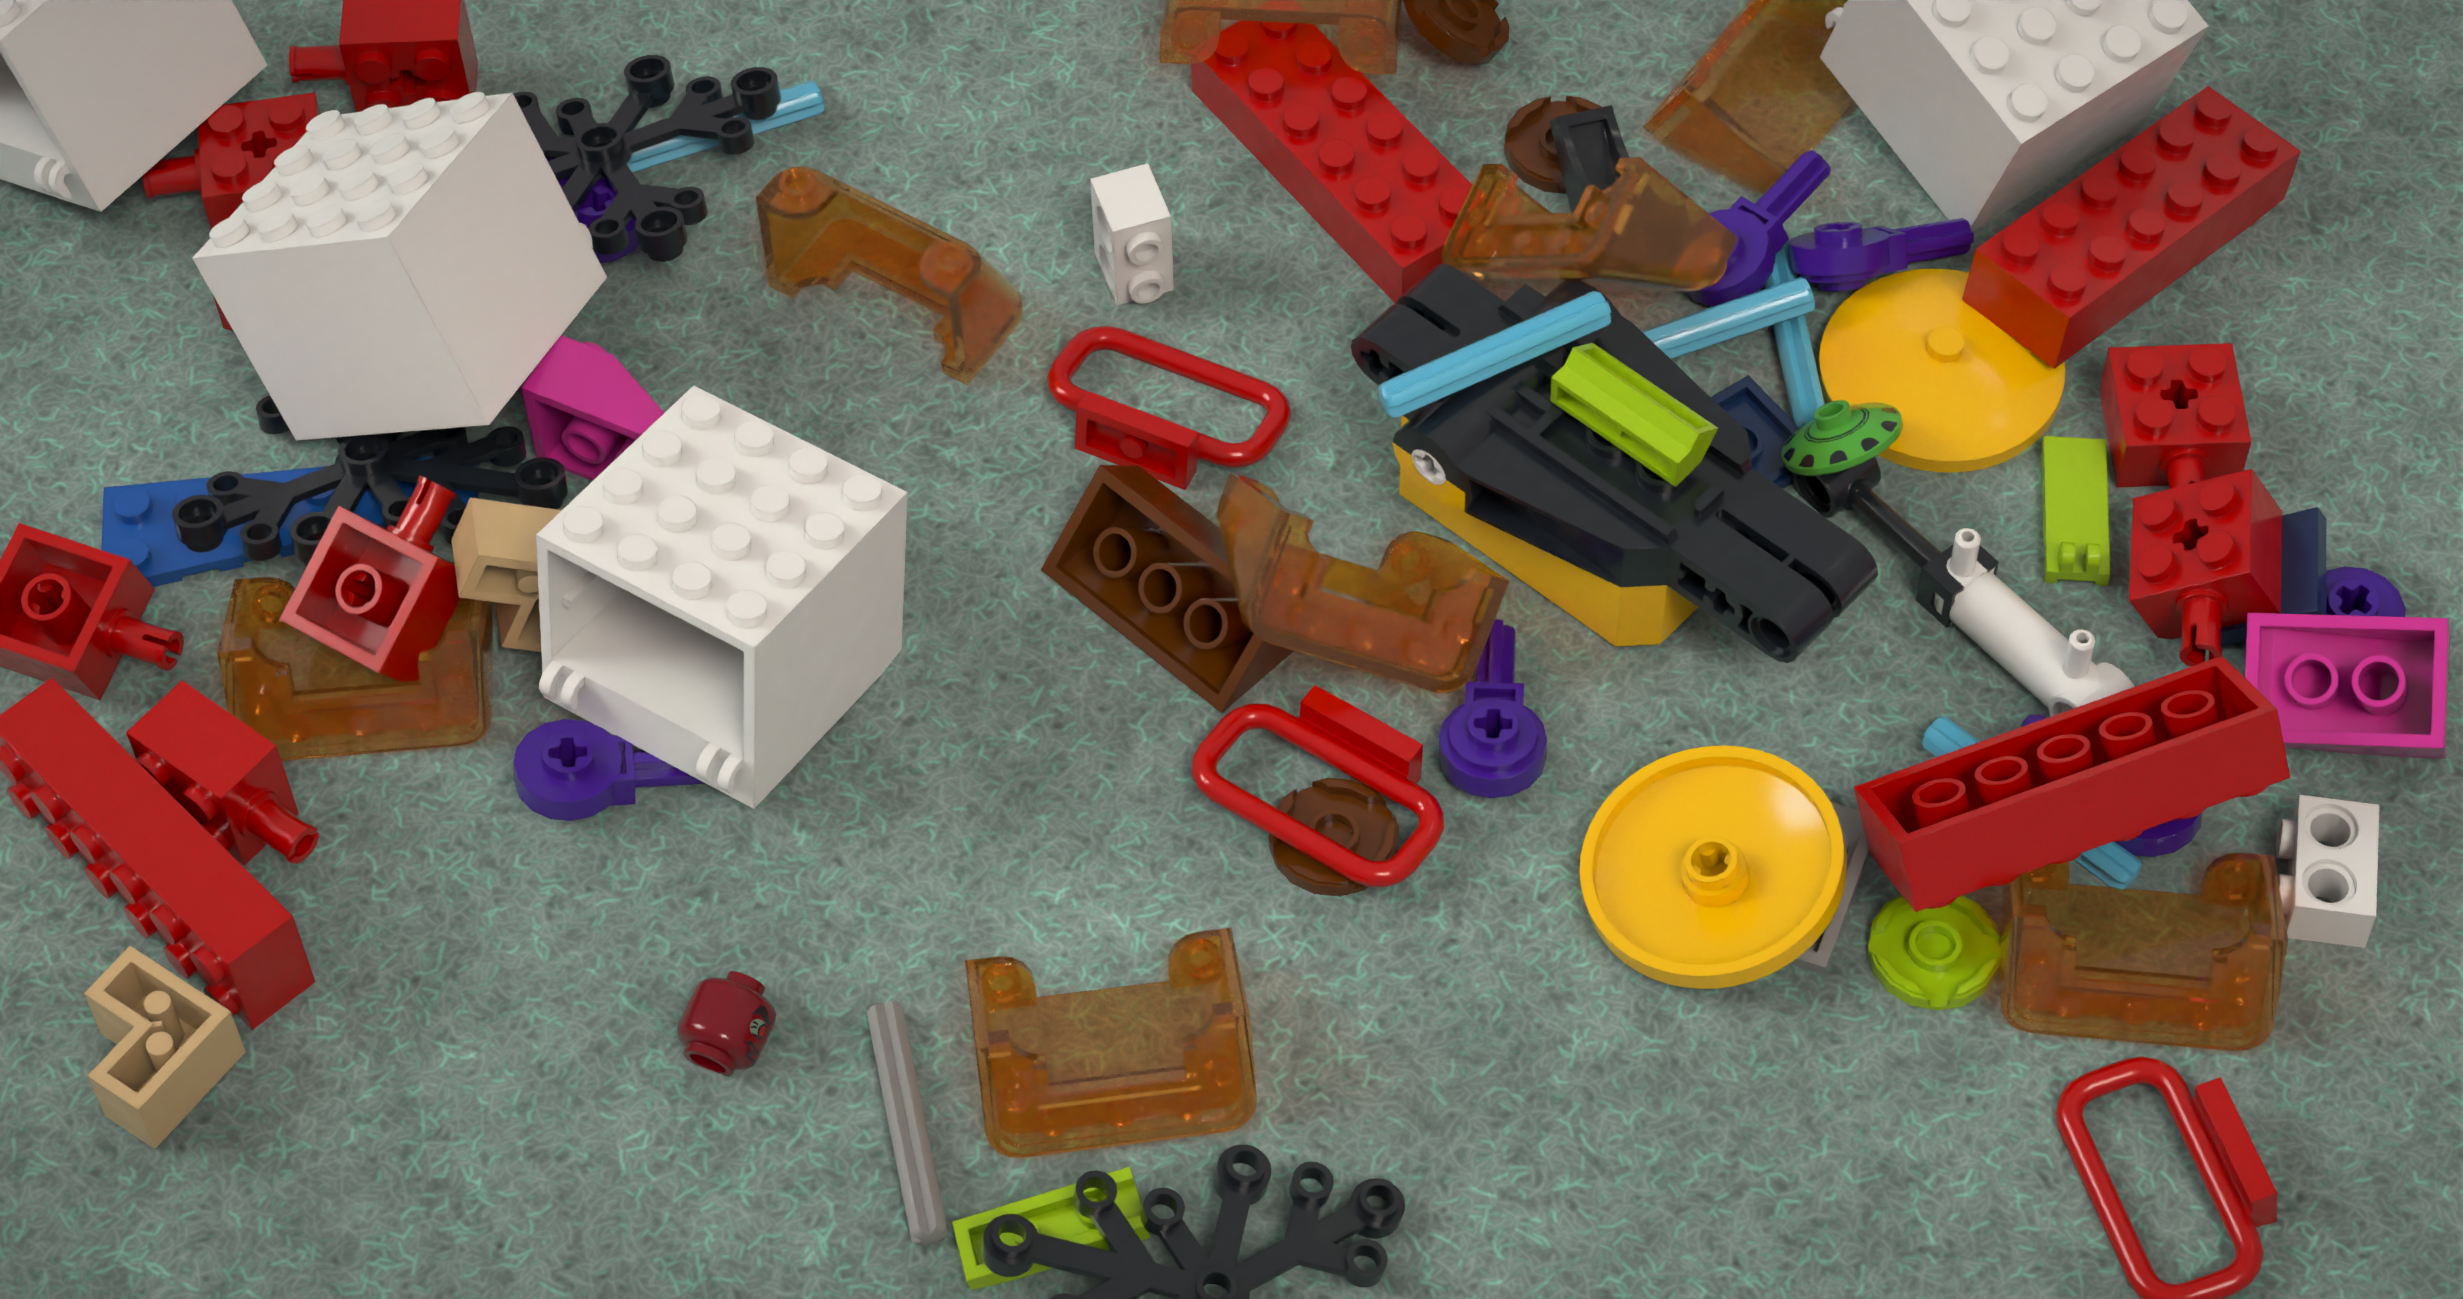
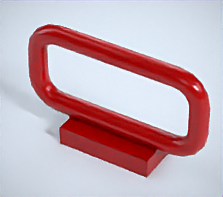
M1112 326L1092 327L1079 332L1066 344L1054 360L1047 375L1050 394L1060 405L1076 412L1075 449L1117 465L1140 466L1155 479L1186 490L1196 473L1198 459L1228 468L1247 467L1260 462L1272 451L1287 429L1291 418L1289 400L1279 388L1272 384L1125 329ZM1099 350H1110L1262 406L1267 411V414L1247 441L1229 443L1079 388L1072 383L1071 379L1091 353Z
M1314 685L1301 700L1300 716L1298 718L1283 709L1269 704L1250 703L1233 709L1204 738L1192 757L1191 775L1198 790L1211 801L1346 878L1368 887H1388L1403 882L1418 869L1435 848L1444 831V813L1440 804L1432 794L1417 784L1421 779L1423 744L1317 685ZM1251 729H1264L1408 808L1416 814L1418 826L1393 857L1385 861H1371L1226 780L1218 773L1217 764L1243 733Z
M2140 1056L2117 1061L2087 1072L2071 1081L2058 1099L2055 1112L2058 1129L2122 1269L2140 1299H2224L2248 1287L2261 1270L2264 1254L2260 1235L2256 1227L2277 1222L2278 1193L2222 1078L2219 1077L2195 1086V1097L2193 1098L2186 1082L2175 1068L2160 1059ZM2141 1083L2158 1089L2232 1240L2235 1256L2230 1265L2179 1284L2166 1283L2156 1275L2084 1122V1108L2096 1098Z

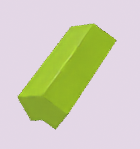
M1594 343L1573 347L1565 365L1551 377L1550 401L1675 487L1701 463L1718 430V427Z

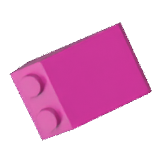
M563 335L558 338L521 387L537 458L547 457L555 459L564 466L565 471L591 481L597 478L665 413L614 355L607 353L597 344L591 342L581 343Z
M2274 613L2247 614L2245 678L2278 709L2285 747L2349 754L2446 759L2450 653L2449 618Z

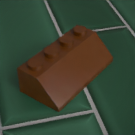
M1100 465L1041 569L1221 713L1226 711L1294 652L1320 608V605L1140 466Z

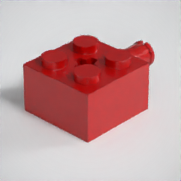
M343 0L339 45L290 46L289 71L290 76H292V83L344 80L345 85L350 86L356 112H362L371 106L385 104L388 108L409 106L426 98H433L436 102L457 100L467 94L474 93L477 87L478 59L465 0Z
M316 92L223 104L198 126L199 149H195L194 155L160 160L142 176L147 198L153 199L156 196L200 191L212 229L234 213L243 203V194L252 186L264 180L275 167V159L284 151L292 148L307 132V124L321 114Z
M2232 343L2108 348L2099 391L2116 488L2169 486V489L2244 471L2251 445V437Z
M2253 469L2133 498L2129 601L2157 638L2176 639L2181 637L2179 657L2185 665L2192 667L2205 662L2206 650L2209 651V660L2222 656L2221 628L2247 622L2248 613L2281 614L2282 510Z
M421 475L396 526L389 524L385 528L338 506L279 619L366 667L413 687L416 686L461 599L458 595L454 563L433 553L435 547L430 544L452 499H455L457 494Z
M18 523L0 559V667L44 682L53 678L64 689L101 700L123 655L169 671L178 661L175 658L166 656V652L181 656L184 638L179 631L168 630L140 620L155 589L130 559Z
M183 680L126 732L136 758L135 760L242 865L245 866L266 845L282 854L292 864L304 861L313 852L319 839V833L316 832V827L307 824L297 817L299 812L277 745Z

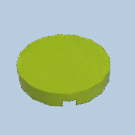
M1899 895L1887 902L1872 921L1867 949L1873 974L1890 994L1911 1006L1932 1010L1963 1007L1984 995L1997 977L2001 958L2000 936L1996 923L1981 905L1965 896L1957 897L1954 902L1945 907L1926 908L1915 912L1905 898Z

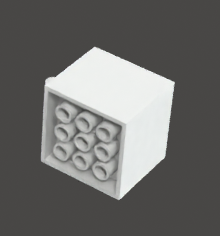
M0 0V179L102 212L267 66L264 57L233 1Z
M1848 0L1844 4V9L1837 7L1826 15L1827 29L1835 27L1820 58L1948 220L1966 219L1969 221L1971 231H1974L2142 126L2209 25L2188 0Z
M474 92L457 100L436 102L433 98H426L409 106L388 108L385 104L371 106L362 112L340 114L337 110H331L316 116L307 124V132L292 148L284 151L275 159V167L264 180L252 186L243 194V203L234 213L211 229L209 233L210 239L192 258L296 441L490 425L607 278L592 249L590 231L586 225L579 223L513 93L485 96L482 92Z
M692 386L536 534L542 676L539 682L540 693L551 702L625 739L634 746L755 809L882 675L902 649L908 492L696 386Z

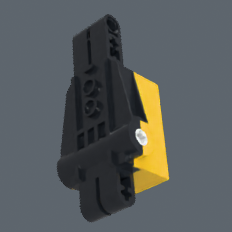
M1438 264L1398 299L1397 304L1390 306L1352 340L1351 351L1363 373L1380 386L1381 383L1580 296L1592 291H1600L1581 280L1567 279L1544 296L1525 283L1511 297L1504 301L1458 269L1448 264ZM1603 294L1602 296L1608 302L1611 309V323L1608 326L1401 416V428L1395 433L1392 441L1395 456L1400 464L1399 494L1614 646L1661 644L1699 607L1766 655L1777 661L1789 663L1794 661L1831 625L1833 619L1839 617L1878 576L1877 564L1871 553L1861 542L1752 469L1747 431L1638 327L1621 316L1612 302ZM1594 343L1718 427L1701 463L1676 487L1550 401L1551 377L1565 365L1573 347Z

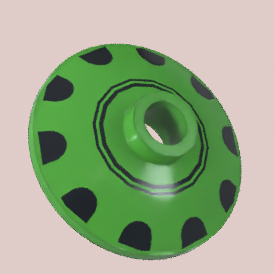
M1845 400L1832 401L1819 407L1813 414L1814 419L1798 429L1786 441L1782 448L1781 456L1785 467L1799 475L1814 476L1843 471L1866 462L1887 449L1900 435L1903 429V420L1900 412L1889 404L1862 403L1849 405Z

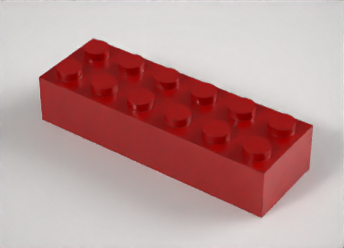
M1277 0L1190 48L1192 92L1395 304H1397L1398 299L1438 264H1448L1466 274L1498 255L1500 212L1290 0Z
M2207 86L1977 247L1962 300L2055 369L2253 225L2281 202L2286 196L2301 151L2217 91Z
M2223 656L1854 786V791L1869 854L1913 910L1918 912L1926 908L1945 907L1954 902L1957 897L1988 886L2009 884L2016 880L2019 875L2049 864L2070 862L2078 858L2082 852L2110 842L2134 839L2141 835L2144 830L2175 819L2193 818L2200 815L2206 808L2230 799L2257 795L2263 792L2267 786L2289 779L2290 773L2278 709Z
M53 678L0 714V770L13 783L12 786L7 788V793L15 806L27 819L32 820L39 814L49 824L45 831L55 847L67 859L78 854L88 864L84 867V871L91 883L105 898L109 899L117 893L127 903L123 910L129 921L146 939L156 933L167 944L163 951L181 976L189 979L194 974H197L208 985L203 989L204 994L231 1011L232 1016L237 1015L251 1030H254L315 983L294 917Z

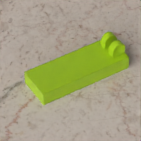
M2044 436L2041 447L2044 582L2057 583L2058 580L2094 581L2095 585L2108 586L2110 579L2106 439Z
M1130 1166L1107 1173L1114 1179L1117 1185L1115 1203L1139 1239L1142 1241L1151 1238V1233L1144 1228L1140 1216L1143 1203ZM1076 1183L952 1221L966 1282L971 1290L1017 1280L1052 1269L1051 1267L1034 1263L1022 1275L1004 1277L995 1274L985 1265L981 1256L984 1231L993 1219L1001 1215L1016 1214L1025 1217L1035 1226L1040 1234L1107 1251L1111 1250L1092 1220L1084 1217L1076 1210L1073 1203ZM1088 1188L1083 1191L1085 1197L1093 1202H1101L1107 1199L1106 1194L1101 1189ZM1007 1232L999 1236L1001 1241L1009 1246H1017L1024 1242L1023 1238L1015 1233Z

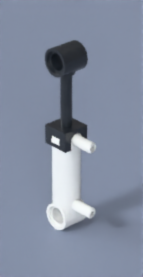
M1875 457L1852 468L1830 474L1807 476L1792 472L1793 482L1799 496L1820 515L1830 518L1844 508L1847 510L1855 508L1921 568L1916 601L1946 628L1953 623L1957 625L2047 706L2050 716L2134 687L2131 680L2114 665L2106 662L2096 665L2091 661L2095 645V637L2091 632L2083 629L2073 631L2068 640L1996 576L1999 562L1980 546L1981 538L1977 531L1970 528L1959 530L1955 535L1954 544L1941 553L1871 490L1881 480V471Z

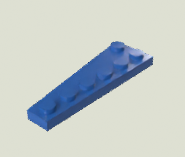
M430 456V457H419V458H414V459L426 460V459L432 458V457H434V456ZM328 466L241 475L245 478L286 483ZM211 477L104 487L101 550L130 559L149 583L156 587L183 581V576L219 569V572L244 567V562L253 561L245 556L240 537L241 529L253 520L227 529L223 542L214 550L194 552L177 538L172 512L179 502L188 497L209 495L207 482ZM395 480L405 495L411 497L417 484ZM336 488L298 502L293 506L279 529L282 549L279 553L281 558L295 555L290 536V528L294 521L308 513L323 512ZM367 489L354 513L385 527L382 507L369 489ZM454 489L465 505H467L470 498L479 499V492Z

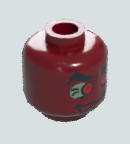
M730 971L726 979L710 977L700 981L677 1027L678 1038L686 1046L684 1056L697 1066L727 1077L732 1076L735 1069L742 1070L753 1067L757 1063L776 1021L774 1007L762 996L765 991L764 985L756 979L736 971Z

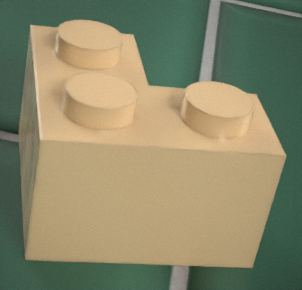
M470 498L451 540L459 598L495 602L501 647L541 652L536 534L562 510Z
M129 946L84 993L100 1033L117 1044L88 1075L99 1104L107 1118L153 1149H156L246 1053L231 1011L132 946Z

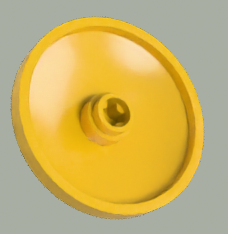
M1917 269L1894 273L1877 279L1848 297L1834 312L1823 332L1817 369L1825 404L1832 401L1845 400L1849 405L1884 403L1895 407L1901 414L1903 429L1898 438L1887 449L1878 454V456L1891 462L1932 472H1966L1988 468L2003 463L2032 446L2049 428L2059 409L2065 384V362L2055 369L1965 303L1962 297L1969 275L1968 272L1950 269Z
M1726 745L1705 746L1673 753L1648 764L1628 777L1608 796L1596 812L1583 841L1579 869L1580 884L1594 928L1602 941L1622 962L1635 971L1666 984L1695 989L1725 988L1749 983L1780 970L1800 957L1823 934L1833 919L1844 892L1847 877L1846 846L1839 819L1832 803L1817 783L1801 769L1780 757L1757 749Z

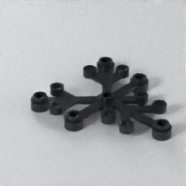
M646 55L638 57L626 65L624 75L629 95L609 123H597L593 118L589 101L583 98L567 99L556 107L555 111L560 131L567 135L576 136V138L556 135L541 113L538 98L534 93H514L513 95L545 157L555 158L548 161L556 179L559 180L571 175L562 190L575 216L577 210L601 176L606 178L617 194L603 216L593 221L589 226L594 251L603 255H611L624 250L629 243L626 225L633 217L640 249L648 254L650 259L657 262L671 261L682 254L688 239L685 225L697 224L704 220L708 214L703 191L697 187L676 189L640 184L626 164L631 159L632 154L680 135L718 140L720 150L726 154L744 153L750 150L755 143L751 122L748 119L762 120L772 116L777 111V105L781 101L777 74L769 68L753 67L737 73L731 80L732 95L724 98L720 81L714 77L704 76L696 78L687 84L686 95L671 117L634 130L648 108L663 105L670 99L675 85L669 60L659 55ZM743 113L746 118L733 116Z
M271 396L264 397L257 403L256 411L262 431L269 434H281L290 430ZM504 426L494 429L487 437L468 443L466 427L423 430L399 440L397 438L401 432L334 437L331 439L339 448V455L336 458L335 464L286 483L245 478L241 474L232 471L221 472L211 477L207 482L209 495H196L182 500L174 507L172 517L177 538L194 552L214 550L223 542L227 529L253 520L240 531L244 554L251 560L265 561L280 553L282 543L279 529L293 506L298 502L336 488L323 512L305 514L291 525L290 536L295 556L307 566L338 506L354 512L367 489H369L382 507L385 528L389 524L396 526L410 497L405 495L395 480L417 484V480L421 475L455 493L454 489L516 497L523 505L549 509H559L562 506L563 500L568 494L564 466L552 458L540 457L530 459L522 463L515 473L474 468L473 466L489 460L493 464L502 467L514 466L522 462L527 454L523 432L516 427ZM430 452L436 455L426 460L414 459ZM458 494L455 499H452L441 521L444 538L451 545L452 537L467 506Z
M1235 1145L1226 1149L1220 1155L1213 1176L1214 1188L1222 1198V1204L1209 1258L1182 1219L1185 1211L1182 1197L1172 1189L1157 1188L1149 1192L1144 1199L1140 1216L1141 1222L1148 1232L1157 1235L1161 1239L1180 1269L1156 1263L1115 1203L1117 1185L1114 1179L1107 1173L1096 1170L1086 1172L1078 1179L1073 1195V1203L1081 1215L1092 1220L1112 1252L1040 1234L1035 1226L1025 1217L1016 1214H1005L996 1217L987 1225L981 1245V1256L985 1265L992 1272L1004 1277L1022 1275L1036 1263L1105 1281L1077 1297L1062 1293L1050 1299H1137L1148 1292L1174 1299H1250L1251 1290L1298 1265L1344 1276L1353 1285L1366 1288L1376 1285L1382 1279L1388 1263L1385 1249L1378 1242L1370 1239L1386 1237L1398 1228L1405 1211V1200L1401 1191L1392 1182L1379 1178L1368 1179L1356 1186L1348 1205L1318 1221L1320 1207L1327 1203L1333 1188V1175L1321 1163L1305 1162L1295 1169L1289 1186V1193L1293 1204L1285 1239L1236 1265L1249 1207L1257 1203L1265 1195L1271 1177V1165L1266 1155L1258 1148L1251 1145ZM1233 1164H1247L1254 1168L1256 1173L1249 1176L1241 1175L1235 1171ZM1308 1178L1314 1179L1321 1184L1323 1190L1317 1193L1308 1192L1301 1186L1300 1181ZM1088 1188H1098L1106 1194L1107 1199L1101 1202H1093L1085 1197L1083 1191ZM1370 1196L1382 1197L1387 1200L1390 1207L1384 1210L1375 1209L1368 1203L1367 1198ZM1155 1205L1168 1206L1174 1212V1216L1169 1219H1160L1152 1213L1151 1208ZM1007 1232L1015 1233L1021 1236L1024 1242L1017 1246H1009L1003 1243L999 1236ZM1355 1234L1370 1238L1355 1241L1350 1247L1338 1244ZM1367 1256L1375 1262L1377 1268L1371 1271L1362 1270L1355 1264L1354 1258ZM1207 1284L1219 1285L1226 1289L1228 1295L1222 1298L1211 1297L1206 1293L1204 1286Z

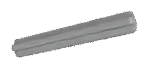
M888 1001L884 1004L876 1003L867 1011L868 1024L911 1241L916 1245L936 1243L944 1240L948 1232L903 1007L896 1001Z

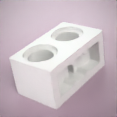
M1149 164L1091 178L1095 254L1116 305L1132 301L1140 304L1150 303L1158 299L1163 293L1174 290L1171 215Z
M2299 795L2292 819L2280 820L2276 840V858L2288 859L2287 875L2279 874L2277 877L2273 911L2274 914L2285 915V938L2366 947L2376 919L2378 804ZM2319 842H2325L2334 847L2325 846ZM2316 897L2326 898L2333 903L2323 902Z

